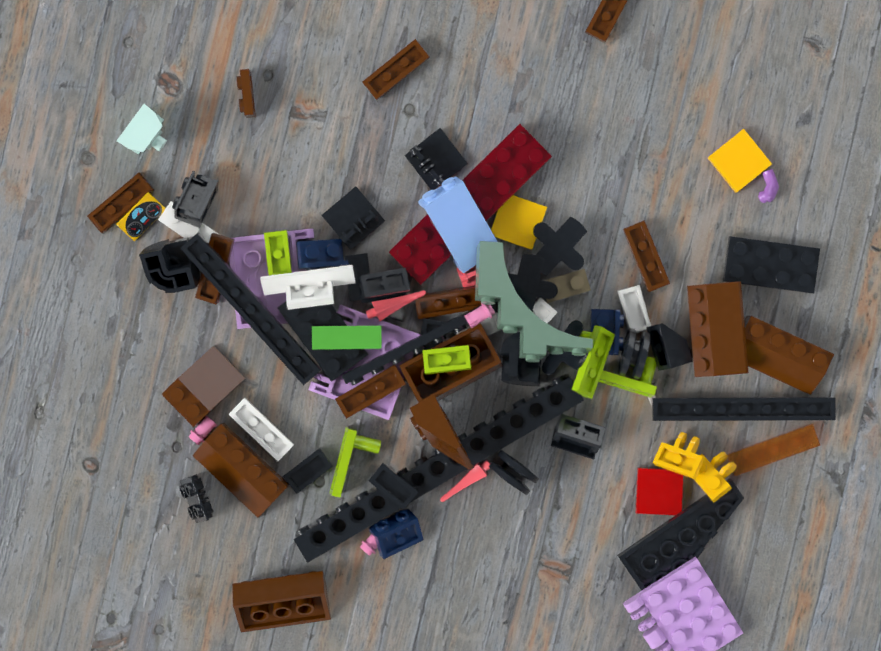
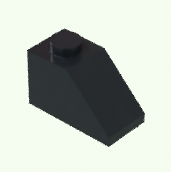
M663 323L646 327L647 332L650 333V344L658 371L672 369L693 362L687 340Z

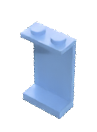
M458 177L446 179L442 182V186L436 190L426 192L422 199L418 201L419 205L426 210L454 258L452 261L462 273L476 266L477 246L480 241L497 242L467 187Z

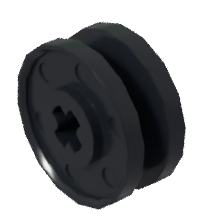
M628 329L619 362V375L625 376L629 367H633V378L640 379L649 350V332L644 331L638 341L636 340V330Z
M500 450L498 456L504 461L503 465L491 462L489 467L511 486L528 495L530 489L524 484V481L527 479L537 483L539 478L514 457Z

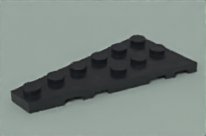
M731 478L726 481L732 489L713 503L707 494L617 555L641 591L692 558H698L704 551V547L709 540L715 537L718 533L717 530L723 522L729 519L744 499Z

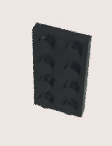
M729 236L723 282L741 281V284L814 294L820 248Z
M286 301L277 307L331 382L369 355L365 349L312 350V326H347L332 304L288 310Z

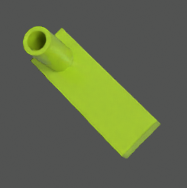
M596 325L592 332L583 331L579 336L593 339V348L579 368L571 389L591 399L595 393L615 334Z
M647 357L643 373L638 381L602 370L599 383L651 398L655 395L657 386L651 385L657 366L655 358Z
M349 427L345 428L329 492L331 496L341 498L352 449L355 448L378 454L381 440L356 435L357 430Z

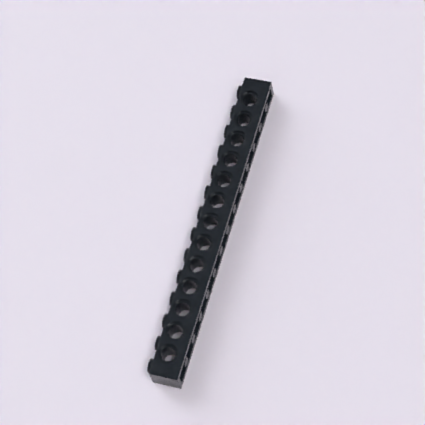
M561 375L552 381L553 386L546 390L544 386L532 393L534 397L527 401L524 398L512 404L514 408L507 413L505 410H502L493 415L494 420L486 424L483 421L473 427V433L459 435L458 438L472 465L479 463L584 401L580 394L571 390L574 384L571 377L565 378L564 375ZM554 391H558L562 395V399L558 404H552L549 400L550 394ZM534 403H539L542 406V412L537 416L530 413V406ZM518 414L522 417L523 422L519 427L511 426L510 418L513 415ZM495 426L503 429V435L498 439L490 435L491 429ZM474 438L483 440L484 444L480 450L471 448L470 443ZM435 449V455L427 459L426 456H423L414 462L415 467L407 470L405 467L396 473L419 491L412 501L467 470V468ZM441 461L444 464V470L441 473L433 472L431 469L433 462ZM417 472L422 473L425 477L424 482L419 485L414 484L411 479L412 475ZM377 488L370 493L366 490L355 497L357 501L349 505L348 502H345L335 508L337 512L330 517L327 513L316 519L317 524L309 528L306 525L296 531L297 536L293 540L308 563L399 510L401 507ZM375 496H382L385 499V505L380 508L375 507L372 499ZM357 507L363 508L365 517L362 519L355 518L353 510ZM342 519L346 524V528L341 531L336 530L333 526L334 520ZM323 531L326 535V540L323 542L316 541L314 539V532Z

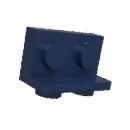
M341 239L296 242L298 270L306 269L309 271L349 265L348 260L344 261Z
M591 309L590 332L593 331L596 325L615 334L608 355H619V351L623 350V337H619L620 328L624 327V314H620V310Z
M409 509L401 510L395 515L380 520L369 527L370 533L375 537L379 554L383 559L424 540L418 518Z

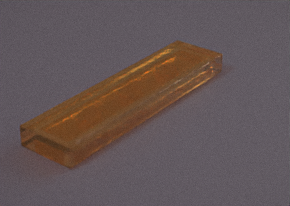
M808 424L727 454L728 462H734L737 465L732 473L733 476H738L820 446L813 424Z

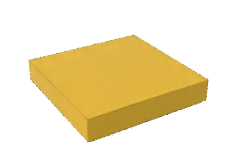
M742 129L707 157L735 193L772 165L745 129Z
M513 195L498 209L491 231L495 238L532 250L536 241L533 228L537 223L543 221L547 207Z

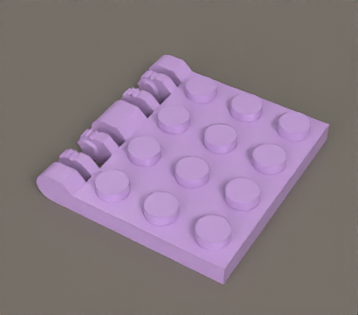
M314 230L287 231L292 273L307 271L306 269L298 270L296 242L297 240L314 238ZM264 234L232 238L235 241L229 260L230 268L281 324L288 323L277 309V307L287 301L286 293L264 295L260 277L269 276ZM235 310L237 329L251 328Z
M340 305L337 311L341 315L354 319L352 323L344 320L347 326H382V349H365L369 355L346 372L420 336L418 333L386 321H379L375 317L368 319L367 314ZM412 351L404 355L405 360L395 364L403 379H405V376L399 365L412 359L414 355ZM389 362L383 366L386 370L389 367L393 366L392 362ZM369 372L363 375V381L352 386L351 383L346 384L344 382L342 374L331 382L325 375L317 373L313 378L326 382L329 386L311 381L308 390L335 400V398L375 375ZM401 388L364 408L363 411L389 420Z
M696 557L623 603L627 612L631 613L630 616L633 620L641 618L648 611L652 615L638 625V629L642 632L645 631L643 637L650 648L655 649L654 651H670L671 648L674 651H716L743 634V631Z

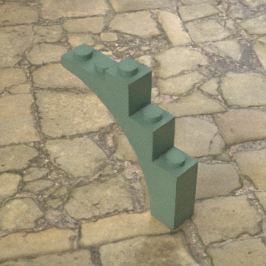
M479 242L476 255L475 301H481V304L493 305L495 302H498L497 329L510 334L520 331L519 358H526L527 362H539L540 359L545 357L546 350L550 354L556 355L563 354V351L572 352V355L584 356L591 351L593 339L573 336L557 330L542 321L525 305L508 276L504 261L503 242Z

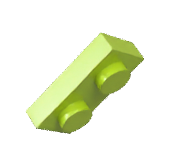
M287 230L264 233L269 276L292 273Z
M469 345L423 350L425 374L471 369Z

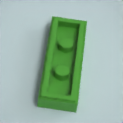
M312 326V350L382 349V326Z

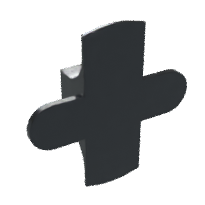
M570 216L556 232L543 222L537 223L533 228L534 236L544 244L536 255L545 259L542 274L548 276L560 261L564 262L572 270H579L584 265V258L573 247L587 233V230L573 217Z
M522 254L518 274L508 273V276L519 297L533 312L536 297L553 299L558 293V288L552 282L540 280L544 258L534 254Z
M574 320L564 332L579 337L583 332L584 326L582 322ZM564 351L563 354H549L542 364V371L546 375H552L562 362L578 370L585 362L588 353L584 356L572 355V352Z

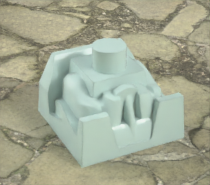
M143 104L117 139V142L138 155L140 152H144L146 148L150 150L153 147L160 151L167 142L161 136L163 132L160 130L163 127L162 122L164 119L147 105Z

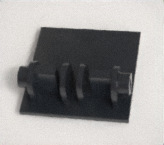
M441 128L420 144L415 145L404 155L431 190H435L443 181L452 177L468 164Z
M356 186L321 215L350 250L385 222L379 212Z
M196 474L187 479L180 480L181 486H179L182 497L186 498L189 504L187 510L190 518L195 520L196 523L208 521L209 518L213 517L212 512L214 511L210 501L202 503L209 499L208 497L200 498V495L206 493V490L198 492L204 489L201 478H198Z

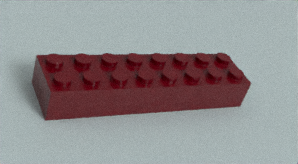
M519 124L462 181L485 221H487L552 156ZM428 214L389 251L391 256L403 268H406V271L420 285L452 256Z

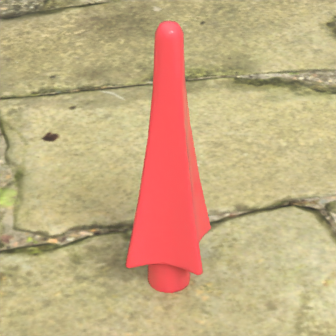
M422 290L400 297L373 301L374 308L366 311L367 317L371 319L377 316L379 321H382L405 305L424 296L426 291Z
M486 460L482 464H475L473 469L440 498V501L445 502L462 489L486 477L488 474L486 471L490 469V462Z

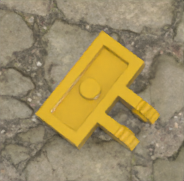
M680 432L674 446L662 442L653 460L654 465L696 480L705 460L703 456L695 454L699 447L700 438L694 436L687 450H683L687 440V433Z
M720 452L713 457L711 462L703 454L700 455L705 460L695 482L713 503L732 489L725 478L735 471L737 465L734 462H729L721 468L720 472L716 470L717 467L726 461L728 455L725 452Z

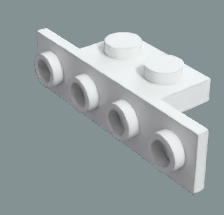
M353 265L260 277L264 295L286 293L288 310L334 304L333 286L356 283Z

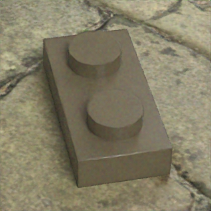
M585 269L544 280L554 283L558 288L556 297L546 299L547 303L591 291Z

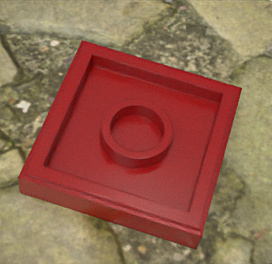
M637 467L635 513L676 515L681 512L683 475L667 469Z

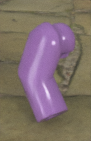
M773 169L762 173L766 183L764 191L758 194L759 200L762 203L772 202L779 189Z

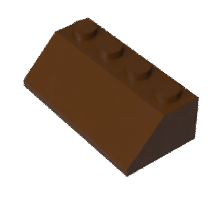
M741 281L687 286L695 377L749 373Z
M746 316L744 323L748 367L811 395L825 376L834 354L758 318Z
M481 323L431 348L439 349L469 345L470 370L425 374L423 353L399 365L418 403L432 395L439 401L502 368V362Z
M221 423L192 455L257 518L289 486L273 468L225 423Z
M312 571L303 574L232 584L233 608L241 633L331 620L327 586L323 571Z

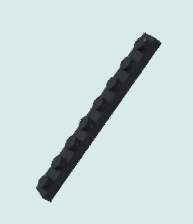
M199 232L181 247V250L303 386L321 371V368Z
M495 302L491 306L495 313H498V302ZM482 305L342 374L344 382L346 384L351 383L353 386L364 380L363 375L369 372L375 375L385 370L383 365L389 362L395 365L405 360V354L411 351L413 354H417L426 349L425 344L431 341L434 344L446 339L445 334L451 331L456 334L466 329L465 324L468 322L464 316Z
M835 397L652 398V421L836 420Z

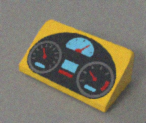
M148 192L116 225L133 241H136L162 215L166 208Z

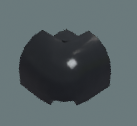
M189 237L169 241V239L160 241L141 251L139 256L149 284L152 283L156 288L165 291V293L181 292L195 289L198 286L200 271L181 250V247L189 241Z
M520 332L512 334L502 344L500 352L503 358L501 381L513 385L540 387L541 359L539 362H527L526 358H519Z

